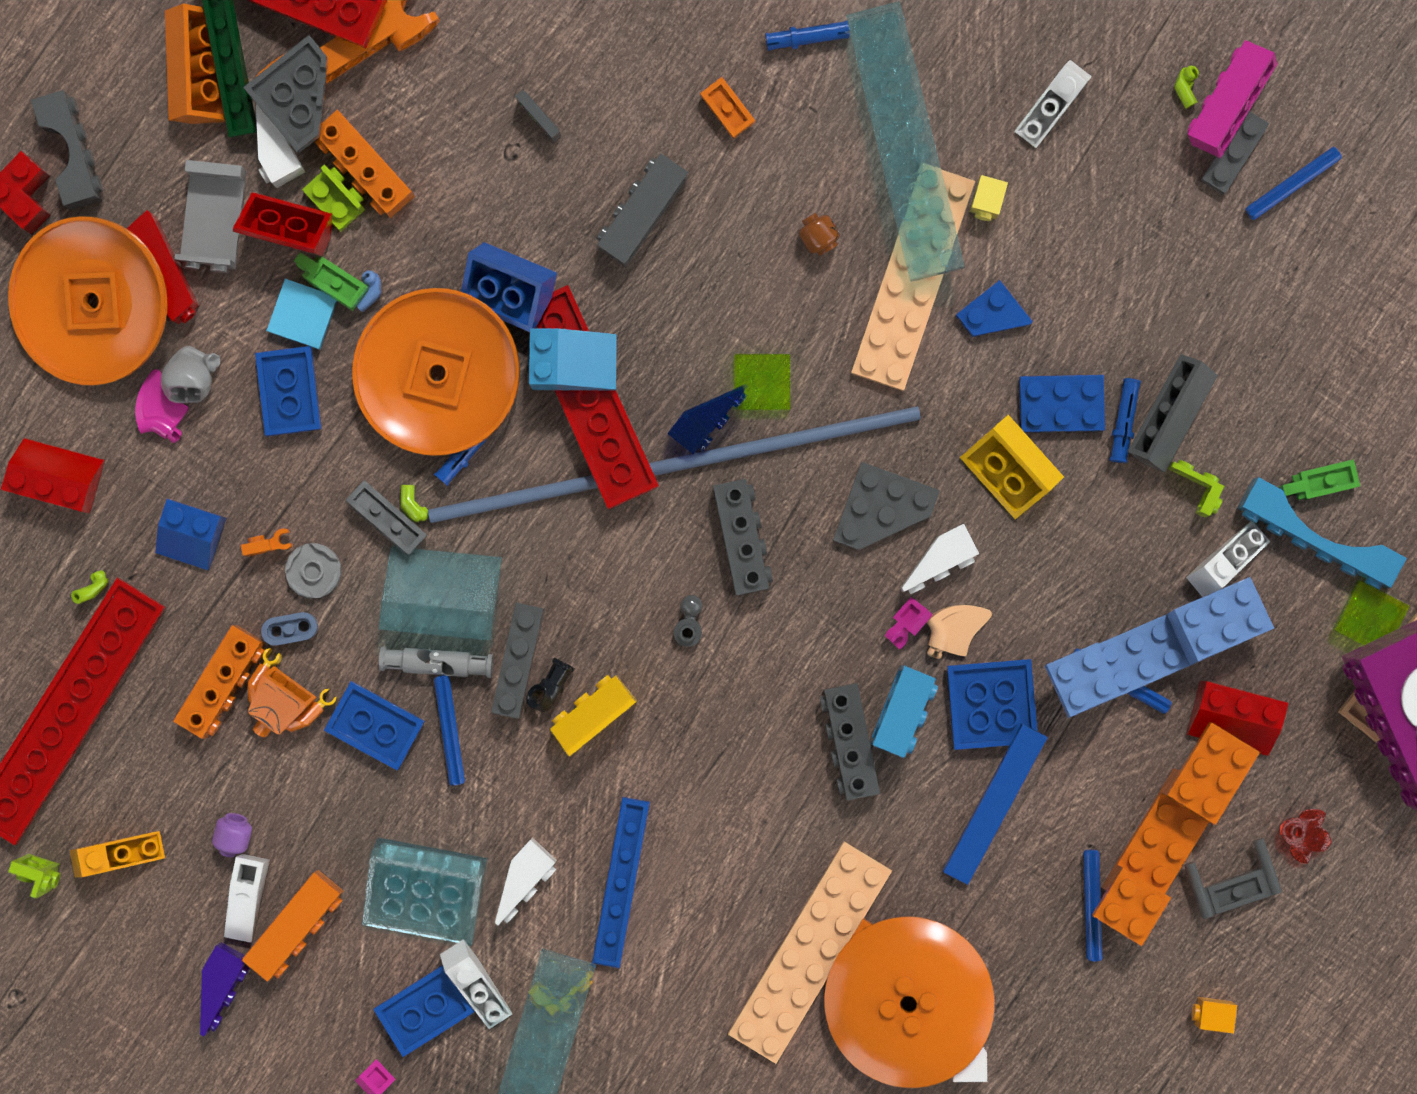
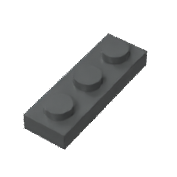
M1249 111L1222 157H1214L1200 181L1224 195L1269 123Z
M365 480L345 500L348 506L407 557L427 537L425 532Z

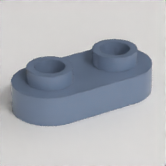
M305 612L274 617L264 622L261 634L264 641L270 645L305 641L316 635L318 621L312 614ZM303 621L309 624V629L306 632L300 629V624ZM276 626H279L282 630L279 637L273 635V629Z

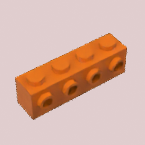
M338 109L321 123L320 137L315 141V144L325 155L329 151L336 158L333 162L343 175L347 172L352 175L355 180L351 183L361 195L367 192L371 196L373 201L370 204L380 216L386 213L391 219L415 197L412 191Z
M232 625L173 722L201 739L208 738L209 735L214 736L221 725L219 718L224 711L228 712L236 700L233 697L238 687L243 688L249 680L251 674L248 671L253 663L258 664L263 657L265 650L262 648L266 642L240 626Z
M320 870L315 871L248 951L242 961L267 982L274 976L279 979L289 967L285 963L291 955L297 957L307 945L303 940L309 933L315 935L325 922L322 920V917L326 912L333 913L343 900L339 897L344 890Z

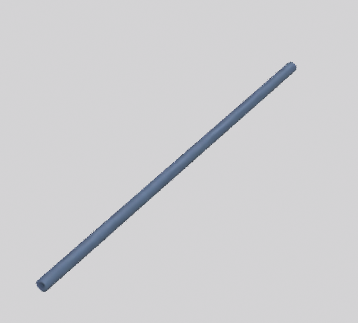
M916 406L651 462L649 465L654 476L917 421L921 420L919 408ZM593 475L433 508L428 510L430 522L434 523L598 488Z

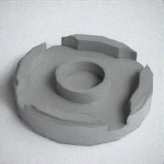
M318 543L305 544L296 548L289 555L285 565L287 582L292 590L306 598H321L330 594L338 586L342 575L341 563L337 554L329 547Z

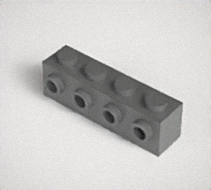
M660 154L657 159L653 157L644 169V172L647 174L641 182L636 180L628 192L631 197L625 205L623 203L619 204L612 215L615 218L610 227L604 226L596 238L599 241L597 244L598 249L625 268L689 178V174L685 169L663 154Z
M1180 354L1127 452L1142 464L1165 473L1218 375L1204 362Z
M746 479L714 485L713 490L736 596L769 589L768 583H772L773 578L770 566H764L762 557L767 555L765 540L758 538L757 528H762L759 512H753L751 501L756 500L753 484L747 485Z
M858 683L823 689L824 695L820 696L823 713L828 712L830 723L825 724L828 740L834 739L836 749L831 751L834 768L839 767L841 778L836 779L839 795L845 794V798L848 801L880 794Z

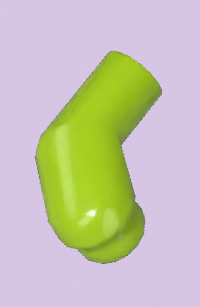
M1192 65L1184 67L1179 72L1174 85L1175 91L1185 109L1198 103L1191 89L1195 79L1199 76V71Z
M401 485V511L413 522L426 521L429 516L428 509L420 507L414 501L415 485Z
M103 570L90 575L93 584L72 592L71 598L74 603L80 604L94 599L108 586L109 578H106Z

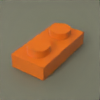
M723 77L700 93L701 98L733 139L755 124L756 120Z

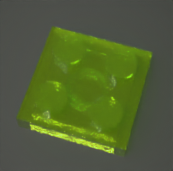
M735 354V410H790V354Z
M1357 580L1332 630L1363 646L1399 629L1410 605L1361 580Z

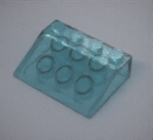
M391 546L381 601L379 630L493 641L502 557L415 549L407 557L397 547Z
M378 837L370 855L362 925L454 943L464 939L468 945L472 946L488 858Z

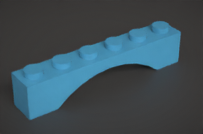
M1259 477L1252 479L1237 506V509L1243 511L1242 516L1254 523H1257L1259 520L1267 524L1266 529L1278 536H1282V534L1292 538L1291 543L1304 550L1309 547L1317 552L1315 555L1317 558L1327 563L1334 561L1342 565L1341 571L1353 577L1356 574L1366 579L1365 584L1377 590H1380L1381 587H1392L1407 559L1384 545L1350 547L1334 543L1319 536L1297 517L1289 505L1283 490Z

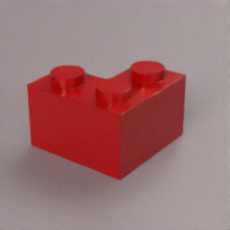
M20 151L0 172V208L23 230L33 234L51 215L32 197L33 193L50 175L31 157Z

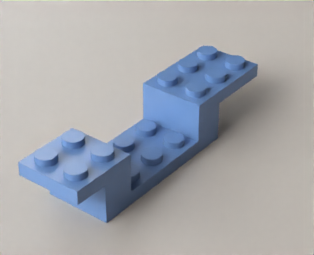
M1251 577L1174 609L1170 613L1132 630L1045 665V668L1067 717L1070 718L1274 629V626Z

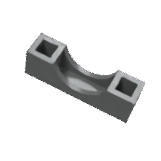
M61 90L32 99L31 102L39 127L46 132L62 135L69 147L70 154L67 167L55 179L63 206L69 210H74L102 201L100 192L103 191V186L99 176H95L92 166L95 165V160L91 150L86 149L84 139H87V134L83 124L78 123L76 113H79V108L75 98L70 97L65 91Z
M521 603L515 604L491 713L518 719L522 717L532 660L545 614L544 608Z

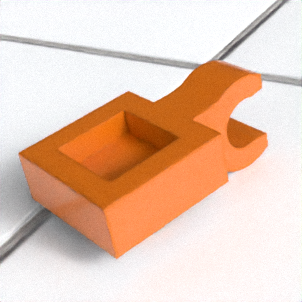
M285 528L279 529L271 539H265L264 535L248 538V543L241 545L243 556L249 557L279 549H291L293 547L292 543L282 544L280 541L281 536L290 533V530Z

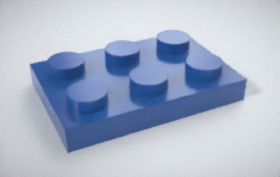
M306 346L255 353L265 436L322 430L312 347Z
M1104 375L1020 376V428L1024 433L1105 431Z
M350 681L324 731L398 771L423 727L425 720L361 685Z
M443 965L373 1009L402 1057L475 1012L445 973Z

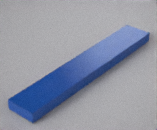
M1021 723L943 868L944 873L967 885L969 884L1048 738L1046 735Z
M622 797L593 964L620 968L650 801Z

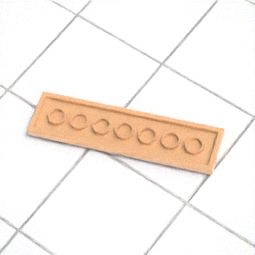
M924 163L922 164L851 374L904 391L975 184L974 180Z
M843 841L730 1028L728 1035L775 1064L778 1062L826 982L837 955L850 940L858 925L867 914L891 874V869Z

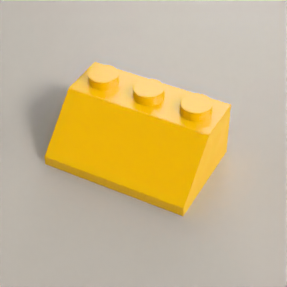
M1009 415L1003 418L960 457L1014 519H1017L1064 478Z
M609 675L605 676L595 685L598 688L596 692L591 696L586 692L574 702L576 705L574 710L569 714L564 710L552 720L555 725L550 730L569 756L637 702L636 698L617 675L612 679Z

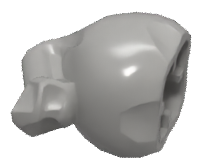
M185 346L177 351L163 368L161 374V387L169 401L174 403L201 402L211 389L212 376L210 373L215 372L216 368L219 367L220 355L215 353L205 354L192 346Z

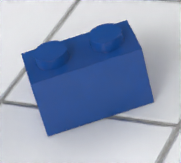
M167 499L158 523L155 553L209 570L227 518Z

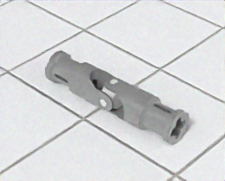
M381 647L379 671L396 669L402 670L403 673L457 677L484 675L487 678H492L493 654L478 656L461 651L417 648L390 650L386 647Z

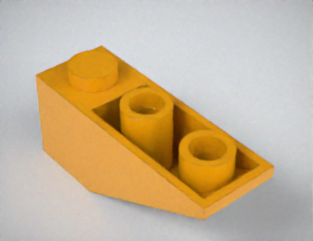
M160 831L69 850L75 878L165 858Z

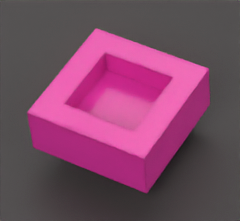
M376 1059L355 1079V1082L367 1094H382L396 1079Z

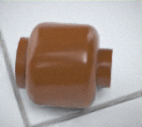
M814 213L802 221L804 226L799 230L798 234L809 253H818L821 256L838 245L836 241L839 239L840 233L829 215L818 217L817 213Z

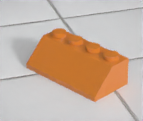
M183 3L165 10L168 120L189 124L225 123L204 8Z

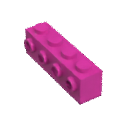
M1247 40L1243 42L1240 48L1235 49L1230 60L1231 64L1217 79L1216 89L1212 95L1209 94L1205 98L1202 112L1198 118H1194L1188 127V137L1191 145L1219 158L1224 154L1278 65L1274 52Z

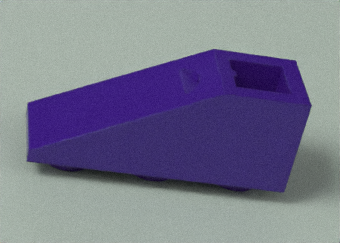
M222 942L215 946L202 969L200 1035L203 1037L210 1030L216 1031L223 1019L219 1015L224 1006L229 1007L237 992L233 991L238 981L242 983L250 970V967L242 961L245 955Z

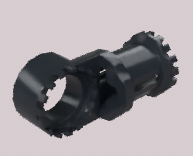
M555 657L552 660L553 665L546 678H542L540 683L532 686L527 693L526 701L528 706L540 712H545L549 710L548 708H552L551 704L554 705L558 693L563 692V686L570 672L575 670L574 667L563 663V661ZM544 692L543 700L537 704L538 695Z

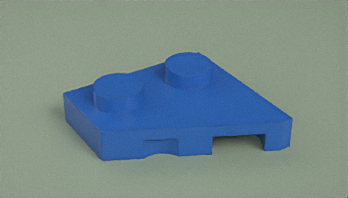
M1000 280L955 315L972 337L1021 326L1025 327L1033 322Z

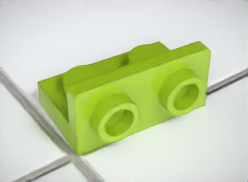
M323 165L321 167L322 172L302 190L321 211L332 213V223L341 232L365 211L364 207L360 204L364 199L353 187L349 191L342 184L345 178L335 167L329 170Z
M26 854L13 860L8 871L15 874L16 879L27 883L35 881L30 897L35 899L55 889L61 877V873L58 872L59 863L32 854Z

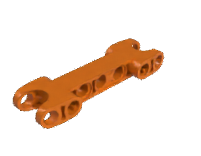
M387 0L366 49L338 37L320 47L328 58L326 84L391 42L398 51L411 47L438 25L440 19L436 12L412 17L404 12V6L408 0ZM278 57L277 59H275L274 61H272L270 64H268L263 70H261V71L256 75V77H257L260 73H262L265 69H267L270 65H272L275 61H277L280 57Z

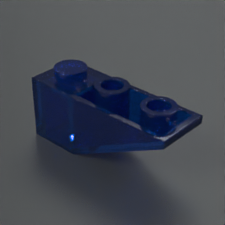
M743 384L684 411L667 434L692 454L698 452L699 449L704 452L713 441L710 435L715 428L721 430L730 419L727 415L729 410L733 406L738 408L745 400L747 395L744 391L748 386Z

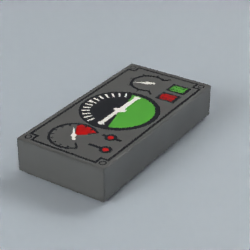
M525 90L520 91L515 96L517 103L547 137L555 143L561 137L560 130Z

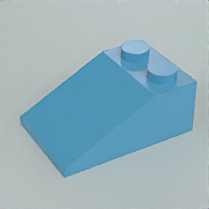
M530 328L529 385L532 390H616L617 334L568 329Z

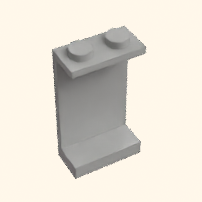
M186 160L185 172L190 176L181 254H175L174 259L183 264L182 267L186 269L199 270L200 266H209L210 271L227 273V268L236 269L240 234L233 232V226L243 209L247 171L240 165Z

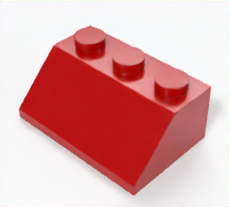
M252 192L233 226V232L322 256L331 239L332 213Z
M23 438L8 462L1 490L76 511L91 513L105 460Z
M1200 681L1186 735L1200 738L1208 723L1212 722L1259 751V754L1269 756L1282 731L1289 703L1208 681Z

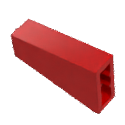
M146 210L126 229L136 235L147 246L159 265L166 286L167 315L177 324L181 322L186 323L195 316V310L199 307V304L178 261L174 259L175 254L158 219L154 214Z

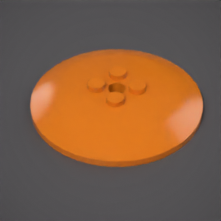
M71 217L54 222L41 229L27 242L11 272L8 305L15 333L28 355L45 371L61 380L80 385H101L125 378L135 372L149 359L161 339L167 317V293L163 275L147 246L131 231L115 222L97 217ZM91 293L96 294L99 303L96 308H92L88 303V297Z
M429 288L404 294L385 305L374 315L358 340L353 358L352 379L355 396L362 413L382 437L392 444L413 453L442 456L468 450L480 444L499 428L508 416L518 392L520 363L517 348L509 329L489 306L479 299L457 290ZM436 366L444 367L446 372L445 377L440 381H434L431 378V371Z
M902 916L889 918L861 930L845 944L837 955L828 974L825 987L824 1004L826 1020L839 1050L854 1067L865 1075L881 1083L896 1087H927L957 1075L976 1058L983 1048L990 1033L994 1017L993 985L988 969L980 954L966 938L954 929L940 922L922 917ZM906 996L913 997L917 1002L916 1009L910 1012L905 1011L900 1004L902 998Z

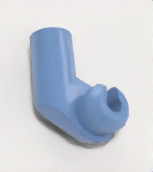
M371 270L365 271L361 277V280L369 288L357 305L362 313L381 296V279L377 273Z

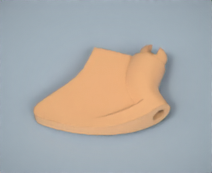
M955 605L933 613V616L926 622L931 630L928 643L930 648L927 651L928 656L940 659L943 651L966 656L973 636L991 618L992 612L988 609L972 605Z

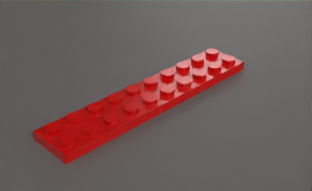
M117 577L0 763V837L13 845H18L166 609V606L121 578Z

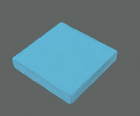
M285 279L267 331L321 350L338 301L320 290Z

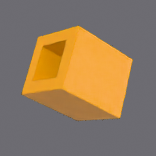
M1198 997L1197 1004H1193L1192 1021H1195L1194 1025L1199 1029L1234 1034L1237 1005L1232 1001Z

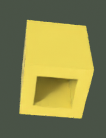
M981 175L977 182L969 212L975 213V218L991 221V218L996 219L1001 210L1008 182Z

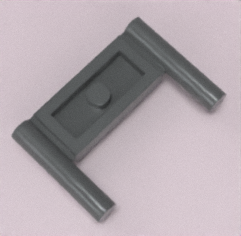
M1264 838L1253 841L1262 866L1261 869H1255L1205 886V888L1203 887L1195 862L1184 865L1203 919L1282 892Z

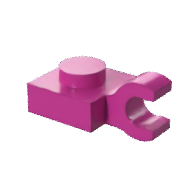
M910 597L894 615L893 618L897 623L886 632L885 637L898 649H901L908 640V633L910 632L915 636L933 614L914 598Z

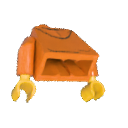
M271 648L263 652V664L258 665L247 683L248 701L251 703L248 712L258 720L253 727V731L260 737H267L271 730L280 735L285 730L294 732L305 728L324 711L323 708L325 706H331L336 701V697L329 703L323 700L324 693L329 690L325 689L320 693V700L315 702L317 698L315 695L275 667L282 660L280 653L277 654L275 660H268V656L272 652Z

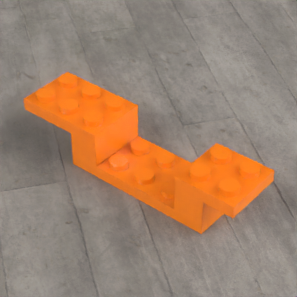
M1209 722L1180 770L1173 768L1101 886L1106 892L1092 913V916L1142 946L1171 897L1166 895V892L1208 823L1217 824L1260 752L1212 722Z

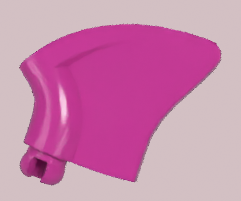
M154 369L148 375L138 393L135 406L136 422L140 434L154 432L162 438L176 443L182 436V431L176 427L186 415L189 407L183 403L169 401L161 387V372L158 369Z

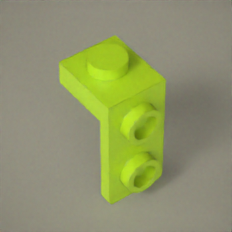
M1185 461L1171 462L1167 469L1206 487L1195 513L1204 518L1209 517L1211 513L1216 514L1222 503V499L1219 497L1225 487L1218 483L1219 478L1207 472L1201 475L1193 471L1194 466Z

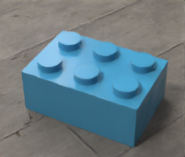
M900 665L871 736L870 744L905 758L906 753L911 754L917 738L913 737L917 726L922 728L928 713L924 711L927 700L933 701L938 689V685L934 684L936 678Z

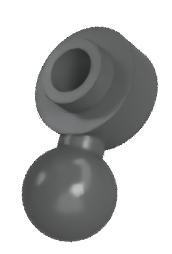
M688 595L682 599L680 608L685 616L678 621L674 628L676 641L686 647L697 644L702 636V627L695 618L702 611L703 605L700 598L695 595ZM685 628H690L693 631V635L687 638L683 635L682 631Z

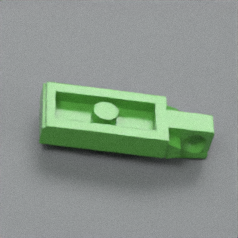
M300 252L294 260L296 266L304 271L302 276L308 283L352 311L369 290L367 285L324 257L316 256L312 260Z
M1353 459L1299 472L1297 475L1291 476L1293 483L1278 486L1279 489L1284 491L1285 496L1296 493L1297 500H1306L1360 487V482Z

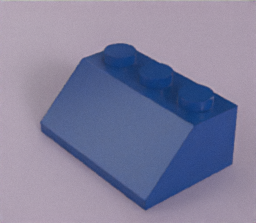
M484 242L468 253L461 292L469 294L485 303L501 320L530 332V328H536L552 298L557 272Z

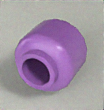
M226 814L225 817L218 819L216 822L212 844L219 850L221 855L235 857L236 854H241L247 850L252 826L247 822V818L240 814Z

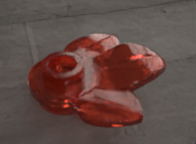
M1306 809L1302 811L1298 818H1288L1280 826V835L1284 842L1289 844L1291 856L1298 862L1308 864L1312 851H1325L1332 844L1329 833L1321 827L1326 817V813L1322 810ZM1297 827V834L1294 836L1293 831Z

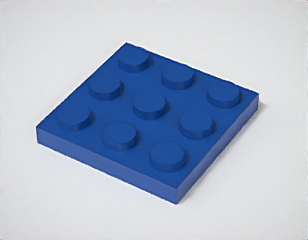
M1031 659L947 666L954 750L1008 746L1012 742L1021 723L1037 731Z

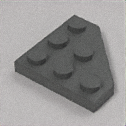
M310 35L243 87L298 154L320 137L328 65L327 56Z
M861 462L833 541L860 550L929 518L940 490Z

